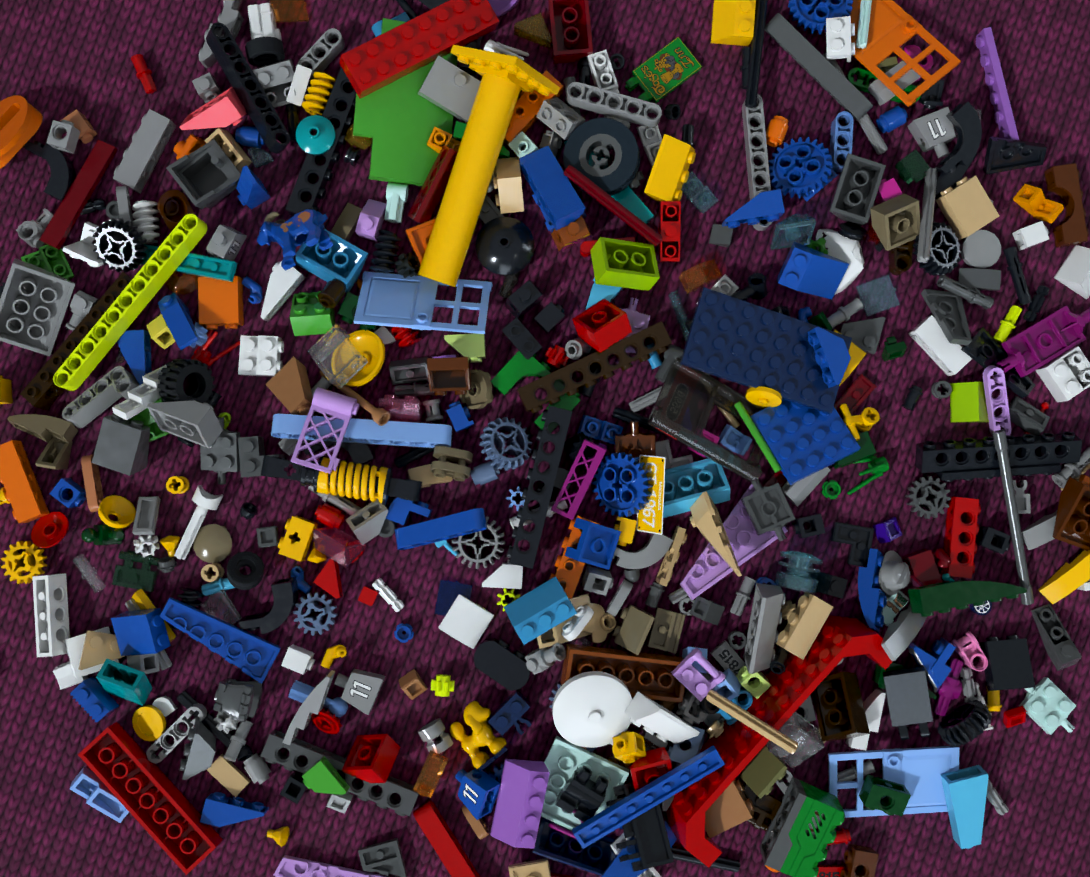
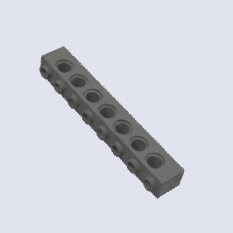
M275 729L269 734L261 754L265 761L271 764H281L286 770H296L301 772L302 775L323 756L328 759L337 771H342L347 760L345 757L297 738L294 739L291 745L284 744L282 742L286 734ZM281 748L288 749L289 756H284ZM299 756H306L308 763H302ZM345 773V778H343L350 786L346 794L353 793L358 795L357 797L363 801L370 800L375 802L380 808L387 809L388 807L393 809L400 816H410L421 789L392 776L388 777L386 783H369L363 780L364 785L361 786L355 783L354 779L356 777ZM373 786H380L382 788V792L376 793L373 790ZM398 793L401 799L394 800L391 794Z

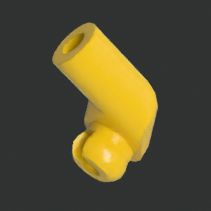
M340 644L329 647L323 657L321 666L329 669L333 659L345 657L347 654L346 647Z

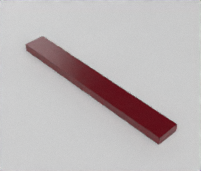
M860 374L834 403V408L842 420L844 418L839 408L841 404H847L852 415L877 387L863 374ZM780 470L777 473L774 472L762 487H769L779 483L782 488L787 479Z

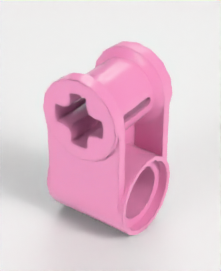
M970 631L966 632V635L957 641H951V644L956 647L955 651L959 654L966 667L975 671H983L987 668L988 659L980 648L977 639ZM977 656L979 662L974 666L973 659Z

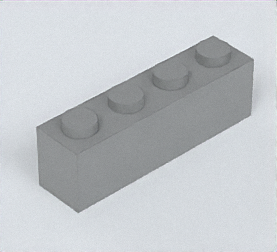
M151 109L142 117V124L138 131L133 134L132 143L124 151L123 159L120 165L115 168L113 179L118 183L127 186L141 194L176 128V125L170 119Z

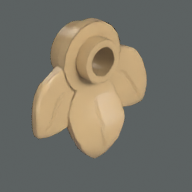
M590 603L587 605L594 611V614L583 631L592 634L593 643H601L606 639L607 634L615 628L616 620L611 614L605 613L601 605Z

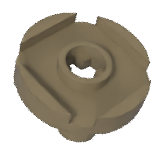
M471 370V390H467L465 395H459L462 403H466L469 409H482L492 402L491 376L488 372Z

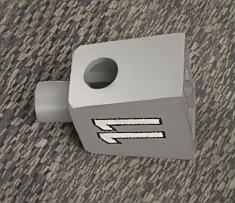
M949 107L917 118L908 125V129L921 150L927 152L934 149L938 159L949 154L946 144L955 138L953 124L946 117L950 112Z
M220 224L206 250L210 257L234 261L247 235L230 226Z
M354 669L350 677L339 673L334 684L344 688L341 696L344 701L369 715L386 676Z

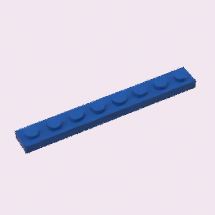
M713 745L572 829L573 835L584 849L724 766L725 763Z

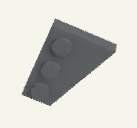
M924 289L921 295L949 343L968 346L972 339L961 296L952 292Z

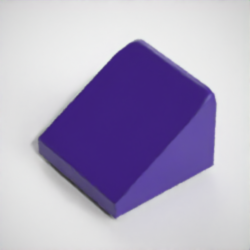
M896 517L873 525L879 543L891 542L902 536Z

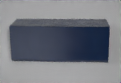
M541 817L533 853L602 876L615 857V853L610 846L615 839L604 836L583 849L575 838L548 826L549 823L561 825Z

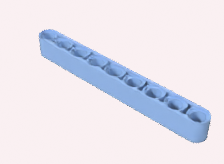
M274 414L271 436L283 439H299L307 415ZM324 416L312 417L314 424L326 420ZM351 418L342 442L434 448L435 446L451 447L452 426L388 421L385 425L379 426L373 420ZM335 419L330 422L334 431L343 426L344 420ZM328 423L317 428L321 437L332 432ZM315 430L306 433L305 436L306 440H316L319 438ZM331 436L323 440L337 442L334 436Z

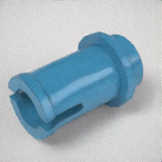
M651 343V344H649V345H647V346H645V347H647V348H653V343ZM658 353L650 354L651 358L648 361L651 368L654 369L661 366L663 362Z

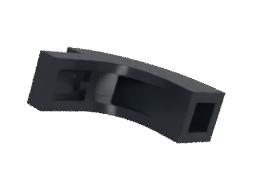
M961 101L946 115L956 128L957 143L952 152L935 166L939 173H951L957 168V163L966 166L977 153L981 142L982 127L976 110L968 101Z
M35 140L33 143L28 141L23 148L46 159L50 166L51 175L44 192L62 201L76 178L75 168L71 160L64 152L47 144V141L45 145Z
M324 441L326 447L336 445L337 443ZM321 442L310 447L313 454L324 449ZM346 442L341 444V447L350 454L355 466L357 463L364 465L376 459L369 444ZM308 448L304 449L305 454L310 456Z
M296 577L277 579L271 585L274 597L272 610L244 616L239 621L240 630L248 629V631H253L260 628L261 634H265L275 630L284 623L297 603L298 585Z

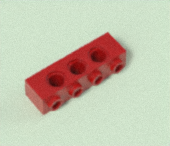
M950 497L951 500L948 501L949 508H947L943 550L951 558V564L949 563L947 569L942 568L941 573L942 575L948 573L951 577L972 579V574L975 572L974 555L977 552L975 540L979 532L977 518L981 511V505L979 504V499ZM963 513H965L967 516V519L964 523L961 521V515ZM963 532L965 539L963 542H960L959 535ZM960 552L963 554V559L961 562L957 560V556Z

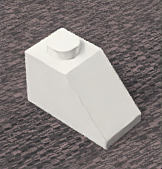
M508 559L507 563L499 566L482 582V587L522 589L523 566L509 563L510 559Z

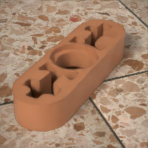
M92 454L82 456L81 465L88 508L91 512H98L99 505L104 497L99 465L92 463L94 455Z

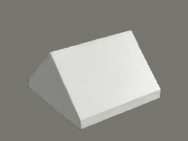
M1075 245L1054 278L1085 299H1088L1090 296V248Z

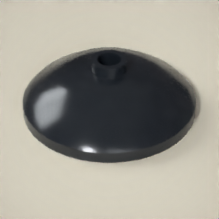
M498 217L487 222L479 231L475 244L476 254L480 263L488 271L503 276L513 275L522 271L530 263L535 248L534 238L529 228L520 220L512 217ZM507 240L508 244L503 246L501 245V241Z

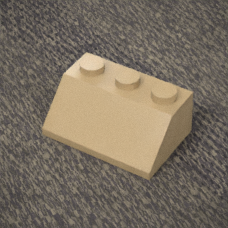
M805 592L799 598L795 611L789 616L785 629L778 635L776 644L804 660L833 606Z

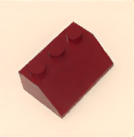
M548 0L553 64L571 63L593 54L588 0Z

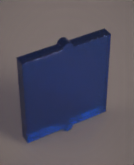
M440 580L434 614L446 616L459 594L470 600L473 585L459 583L458 580L455 582Z
M505 746L502 750H500L497 754H495L492 758H490L487 762L480 766V771H483L486 767H488L491 763H493L496 759L503 755L507 750H509V748Z

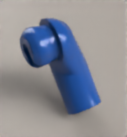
M246 276L241 284L250 289L249 302L251 304H258L263 298L262 287Z
M808 306L803 309L800 308L798 320L809 323L807 317L812 316L811 309Z
M294 566L291 570V577H296L298 589L307 595L312 586L304 581L303 569L300 566Z

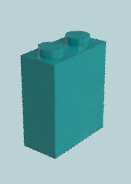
M110 659L105 660L96 676L106 693L141 706L145 704L153 689L144 672Z

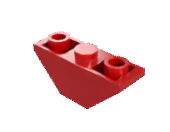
M681 201L660 202L658 234L662 236V240L658 244L660 262H680Z

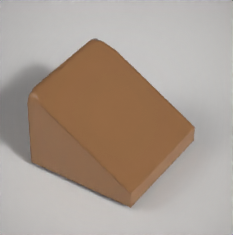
M415 669L399 679L401 689L411 700L428 689Z

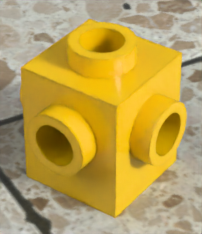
M626 731L622 732L620 736L613 737L612 751L615 758L623 761V763H633L635 759L645 757L644 736Z

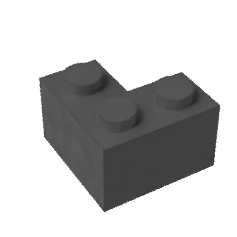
M239 437L241 477L262 476L261 469L265 455L264 437ZM282 454L267 455L285 459V455Z

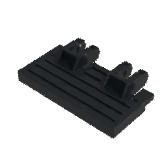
M633 783L613 787L615 796L624 795V797L607 801L606 805L610 807L634 793ZM660 804L622 826L625 838L634 836V839L617 843V849L634 845L636 853L622 855L619 857V860L623 862L639 858L640 861L631 863L633 872L674 862Z

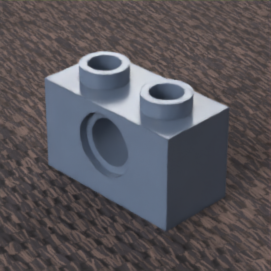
M694 727L700 732L698 736L669 747L668 755L672 767H678L701 752L705 740V730ZM684 744H687L691 748L689 750L684 751L680 747Z

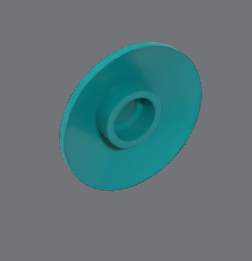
M308 116L297 126V143L303 151L309 154H323L334 144L335 129L332 123L323 116ZM312 130H317V134L311 135Z

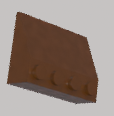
M1070 477L1060 494L1053 538L1088 551L1090 550V484Z

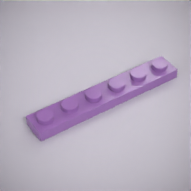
M991 27L984 28L976 36V46L980 50V63L984 67L985 83L989 87L990 102L995 111L994 119L999 127V138L1019 140Z

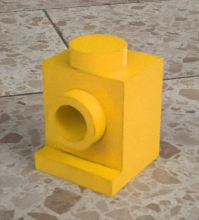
M616 516L619 524H615L614 529L621 531L617 545L626 547L627 543L632 544L637 521Z

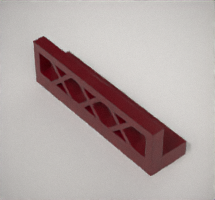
M443 145L407 215L418 223L429 221L447 186L458 153L452 148Z

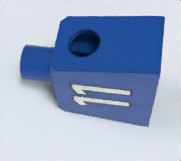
M480 768L468 773L464 769L459 770L455 776L461 783L458 791L459 799L477 820L491 813L500 783Z

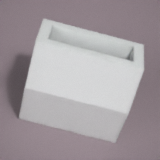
M70 661L56 666L53 670L60 690L89 679L88 675L75 678Z

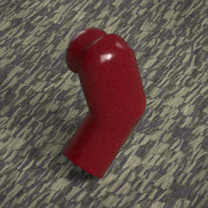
M936 548L934 553L939 559L937 565L947 569L949 563L951 564V558L942 548Z

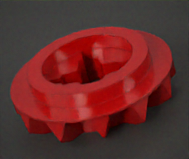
M322 708L318 715L313 713L311 716L315 726L325 733L337 734L342 727L340 719L336 718L335 714L330 713L329 710L325 711Z

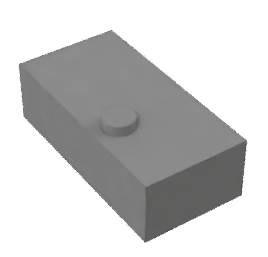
M438 55L417 94L467 124L481 81Z

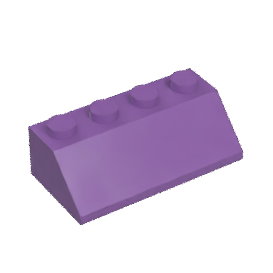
M505 759L490 832L492 837L515 848H535L550 774L543 761Z

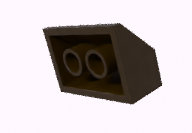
M839 672L827 676L812 692L822 741L849 739L870 734L856 673Z

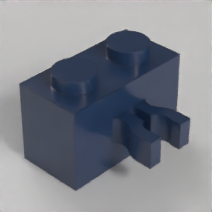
M515 690L490 715L488 722L502 736L513 724L516 726L517 732L522 735L524 730L520 728V723L517 720L521 723H526L528 727L532 725L529 719L522 717L531 707V702L519 690Z

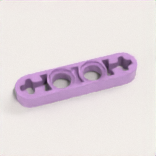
M990 365L983 371L990 433L993 436V431L1001 430V427H1003L1004 429L1002 430L1006 431V435H1010L1012 429L1005 374L1001 368ZM993 371L997 373L994 375V379L990 378L993 375ZM995 389H999L1000 395L993 399L992 392ZM1002 407V414L995 417V410Z

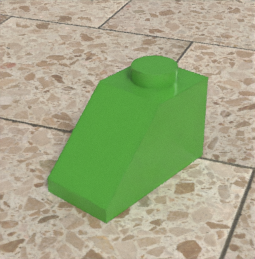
M325 756L302 775L305 786L316 793L344 795L350 788Z

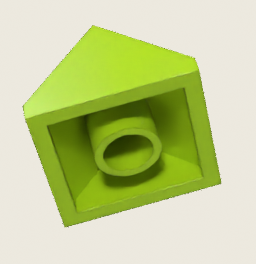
M951 383V423L989 422L984 383Z

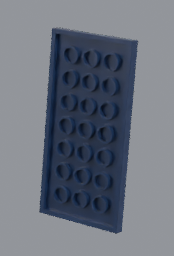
M705 287L702 288L680 361L681 365L750 388H757L758 386L772 388L778 391L783 399L828 414L832 413L840 385L828 388V385L823 381L821 367L815 360L814 348L809 344L807 332L819 326ZM822 328L844 339V342L849 352L850 344L852 341L851 337Z

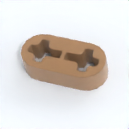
M463 805L461 807L463 814L477 837L481 840L488 836L490 832L482 818L477 820L467 807Z

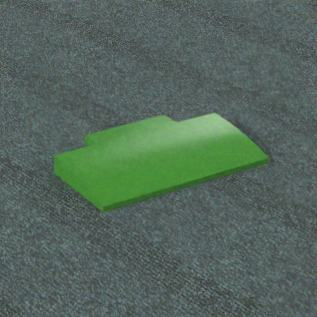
M383 18L381 34L405 22ZM452 53L442 57L457 66L458 57ZM435 61L359 99L356 93L353 136L372 138L370 180L423 186L439 153L427 146L434 127L452 134L453 115L417 94Z

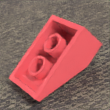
M230 87L188 114L179 128L181 130L221 128L227 127L230 124L235 126L247 114L246 109L233 87Z

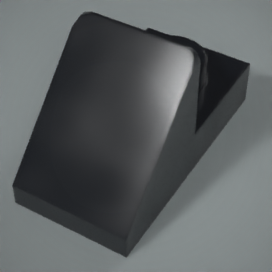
M808 568L803 587L843 599L848 580Z

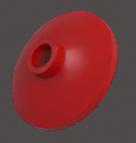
M50 512V514L41 517L32 529V542L39 548H50L58 544L68 531V518L61 512Z

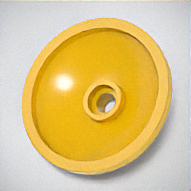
M358 330L347 335L334 352L332 368L335 377L341 383L350 387H358L370 382L379 373L384 363L385 347L383 341L377 334L369 330Z

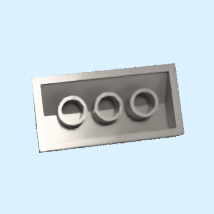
M756 583L746 637L747 643L743 654L748 673L750 674L770 668V663L775 658V649L773 647L774 642L777 643L779 633L777 626L782 621V612L780 610L781 605L785 604L786 598L781 587L777 585Z

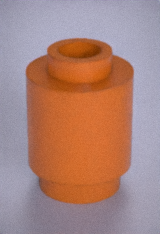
M776 115L770 120L766 130L767 145L771 147L782 145L789 127V121L786 118Z

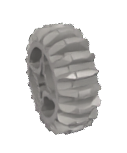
M487 516L485 517L487 528L492 532L495 539H487L483 536L482 531H479L480 540L489 542L484 543V545L481 544L479 552L476 543L468 542L476 540L478 532H475L473 538L463 539V536H459L458 539L452 540V543H458V546L454 547L453 551H460L456 558L463 556L462 564L469 560V568L472 567L473 562L476 563V569L480 568V563H483V567L487 568L486 561L489 560L490 564L493 565L495 563L492 559L493 556L496 559H500V555L496 552H504V549L500 548L499 545H505V541H499V538L505 535L504 533H497L501 526L494 528L495 520L488 524L489 517ZM463 545H470L474 548L475 558L464 550ZM495 545L491 554L481 558L484 546Z

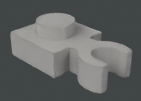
M1013 480L1018 514H1031L1030 494H1024V490L1027 488V481L1020 480L1021 485L1017 487L1016 480Z

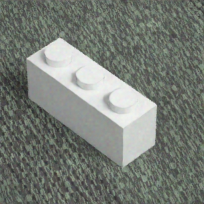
M932 315L923 319L908 333L947 376L957 374L972 360L970 356L961 350L963 346L949 343L935 317Z

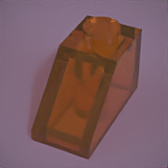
M712 259L682 272L679 279L687 294L721 278L722 274L715 260Z
M430 750L413 790L421 796L431 798L449 758Z

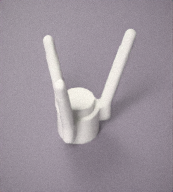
M491 39L488 40L484 47V51L516 56L521 60H524V58L519 55L529 56L527 52L503 45Z

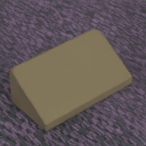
M347 203L331 232L348 242L356 229L362 209Z

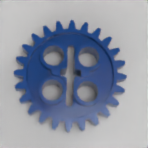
M789 0V15H793L792 21L798 20L797 27L804 25L803 31L810 28L811 34L818 30L819 35H821L822 30L826 31V18L845 17L851 14L853 0Z
M799 137L798 142L791 139L790 145L784 142L783 149L777 147L778 154L772 153L773 160L768 161L771 185L776 190L781 189L783 196L789 192L790 198L797 194L800 199L802 193L809 197V191L816 194V187L823 189L822 182H829L828 176L832 175L831 168H833L832 157L829 154L828 148L824 149L823 143L818 145L817 139L810 143L809 137H807L805 142H802L801 137Z
M612 453L609 456H605V460L601 461V466L597 469L598 473L594 475L596 481L592 482V484L596 485V489L592 491L598 492L595 500L601 499L599 506L606 505L605 512L611 511L612 516L618 514L619 517H628L639 513V510L645 508L643 504L649 503L646 496L652 495L648 491V488L653 487V485L648 484L652 477H646L649 469L643 470L645 463H638L639 457L632 458L631 453Z

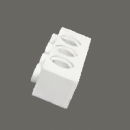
M66 573L32 576L37 657H53L68 654L64 642L65 639L70 638Z

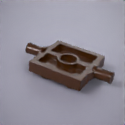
M634 420L630 421V433L615 435L616 453H631L632 458L639 457L640 455L656 456L655 433L639 432L638 420L635 421V427Z

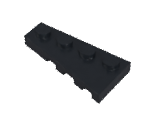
M984 327L978 329L971 337L972 342L968 346L964 345L961 349L983 368L990 365L996 366L997 362L1008 357L1004 349ZM1015 367L1004 373L1006 386L1021 398L1028 396L1035 387V384L1028 376L1020 377Z

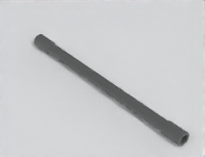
M997 430L993 431V438L998 455L1019 587L1027 589L1026 593L1020 594L1021 603L1023 605L1034 604V597L1023 545L1008 456L1006 431Z

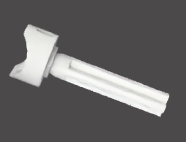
M202 485L197 486L192 497V501L197 504V507L174 554L178 559H186L208 509L217 510L223 494L213 495L206 492Z

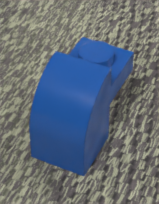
M397 497L391 503L386 519L406 525L411 511L425 517H430L433 509L428 508L429 504L419 501L414 503L415 501Z

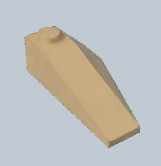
M705 491L690 507L692 516L689 518L694 528L697 527L717 553L735 574L740 577L742 574L717 507L708 492Z

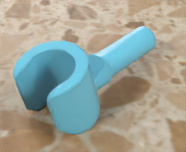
M447 540L435 542L438 548L444 545L455 556L459 553L458 551H453V547Z

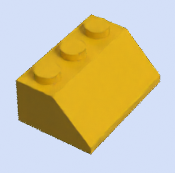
M714 0L711 43L749 46L754 34L756 0Z
M664 134L644 193L659 202L680 201L683 183H686L689 177V166L693 164L696 157L695 149L683 141Z

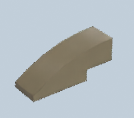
M21 414L7 418L15 428L45 442H49L53 436L70 444L78 432L71 422L47 415Z

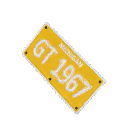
M640 455L639 463H645L643 470L649 469L646 477H652L648 484L653 485V487L648 488V491L652 493L651 496H646L649 503L643 504L645 508L637 513L636 530L662 535L666 458Z

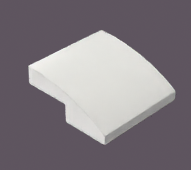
M459 594L438 628L474 649L495 615Z
M109 627L95 630V632L110 634ZM86 633L64 640L75 678L98 672L103 664L84 670H78Z

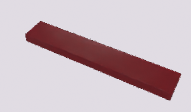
M98 139L39 239L41 242L60 250L118 151L116 147Z

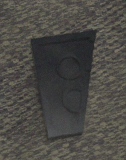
M989 136L983 171L985 174H992L1043 165L1047 147L1042 143Z

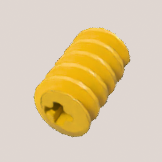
M314 72L312 75L314 79L310 81L312 87L307 88L309 94L304 96L306 101H303L301 105L307 113L322 116L320 111L325 110L323 103L327 104L328 102L325 97H330L331 93L328 90L333 89L334 86L331 82H335L336 79L326 73Z

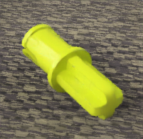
M1016 305L1011 306L1005 319L1000 321L1001 325L993 337L995 341L1002 343L1007 340L1012 329L1016 328L1014 324L1021 314L1022 308Z

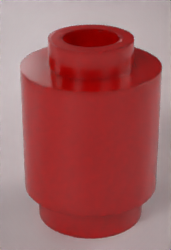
M324 503L323 506L319 505L314 514L317 516L316 521L332 529H339L346 515L342 514L341 510L327 503Z

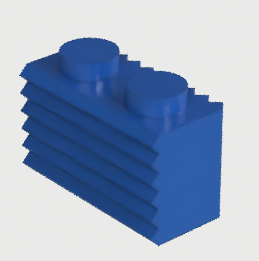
M94 677L84 680L70 693V696H73V699L79 702L78 704L89 713V716H92V719H95V722L107 718L119 707L116 701L106 693Z

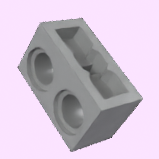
M558 97L544 100L536 116L564 140L568 139L572 132L585 122L582 116Z

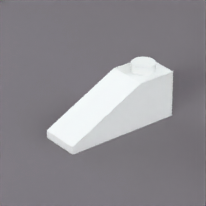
M280 261L272 268L273 272L270 274L261 312V318L267 322L271 320L305 279V276L294 267L285 271L281 267Z

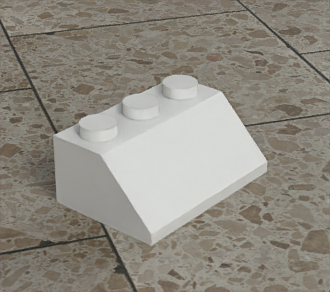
M638 691L625 710V713L631 717L630 722L638 727L643 725V729L651 735L657 733L656 737L665 743L669 740L677 744L696 737L700 733L686 721L681 720L679 716Z

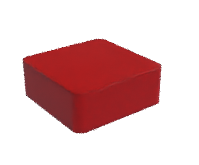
M364 586L358 601L373 606L379 592Z

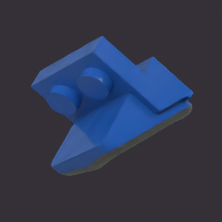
M942 637L934 641L931 646V653L913 642L908 646L909 653L912 654L918 666H924L926 679L934 692L939 690L952 670L946 662L956 648Z

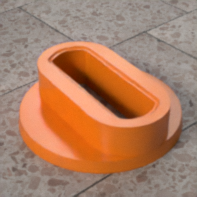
M19 95L10 96L0 101V169L28 142L42 123V114L28 103L24 97Z

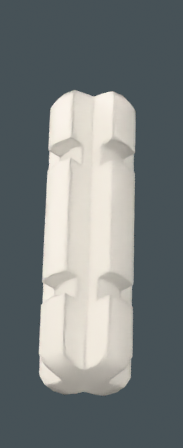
M378 578L373 582L372 586L376 591H380L379 594L389 605H392L395 612H399L404 607V603L397 599L396 594L388 586L384 585L385 582L381 578Z

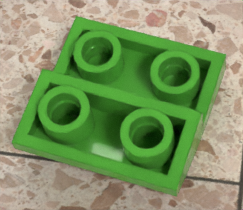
M44 245L39 248V251L21 257L22 261L36 265L67 280L75 277L62 248L58 250L52 246Z

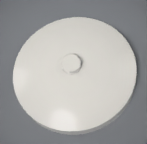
M584 672L570 678L559 688L552 704V715L557 731L564 739L581 747L594 748L612 743L613 737L620 736L631 724L629 721L631 717L625 713V710L632 701L630 691L619 678L605 672Z

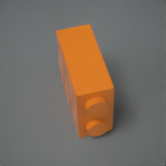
M234 276L233 282L208 277H198L200 325L206 327L207 330H217L218 326H225V329H238V326H244L242 278Z

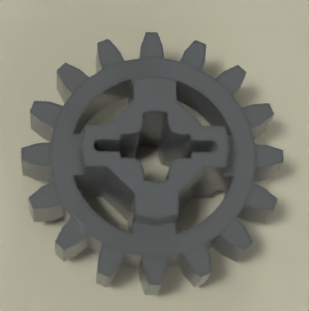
M927 476L926 480L924 477H919V482L912 481L914 487H908L907 489L911 493L905 495V497L910 498V501L906 504L913 506L910 511L917 512L918 517L924 515L925 519H930L931 516L938 518V513L944 514L943 507L949 508L946 500H951L950 497L946 496L950 492V490L944 489L946 483H939L940 478L933 479L932 476ZM929 484L936 487L937 490H933L932 487L929 486ZM919 505H924L927 510L922 509Z

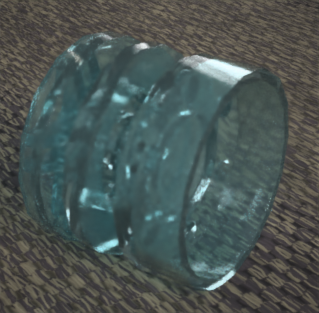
M781 551L780 556L789 559L788 562H778V564L787 567L786 571L776 572L775 585L816 593L819 580L810 577V574L820 573L821 570L813 568L812 564L822 565L823 560L816 558L812 554L799 551Z

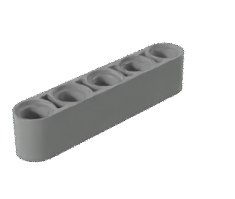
M572 82L567 88V101L574 107L650 128L656 127L660 122L662 110L655 103L580 82ZM577 91L581 95L578 97H574L571 95V93ZM597 97L600 100L598 102H592L590 98ZM616 102L619 106L612 108L609 103ZM634 107L638 112L631 113L628 109ZM654 113L657 117L652 119L647 114Z

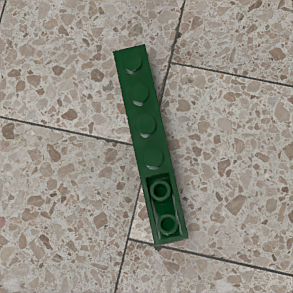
M950 581L908 589L912 613H920L921 617L932 616L935 611L939 613L951 612V608L954 607L956 609L969 608L968 604H973V606L985 605L987 600H990V602L1003 601L1002 597H1007V599L1018 598L1019 594L1027 592V589L992 581Z

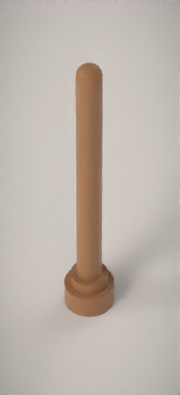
M324 368L320 370V375L347 396L357 399V403L372 414L373 421L379 426H383L389 421L390 413L384 408H376L350 387L341 383L328 370Z

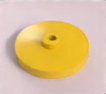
M762 386L757 388L751 387L746 392V399L757 406L777 407L782 403L781 394L772 388Z
M145 705L135 711L132 724L134 731L141 739L155 741L165 732L166 720L163 713L157 707Z

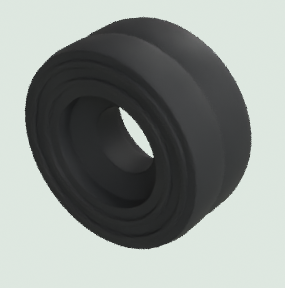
M248 551L239 552L229 560L227 578L235 588L249 590L256 587L263 579L264 564L257 554ZM247 566L251 569V573L243 575L239 570Z

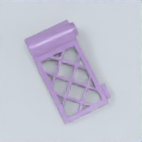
M317 387L291 462L331 474L332 470L336 471L340 461L337 455L350 419L353 415H357L360 404L357 403V399ZM314 412L323 414L326 420L314 424L312 420ZM335 419L344 420L343 426L334 431L330 422ZM328 423L332 432L321 437L317 428ZM315 430L319 438L308 443L305 439L306 433ZM334 436L337 440L336 446L327 449L323 440ZM321 442L325 451L314 456L310 447ZM308 448L312 457L305 461L298 459L299 452ZM327 454L330 459L328 468L320 466L316 459Z

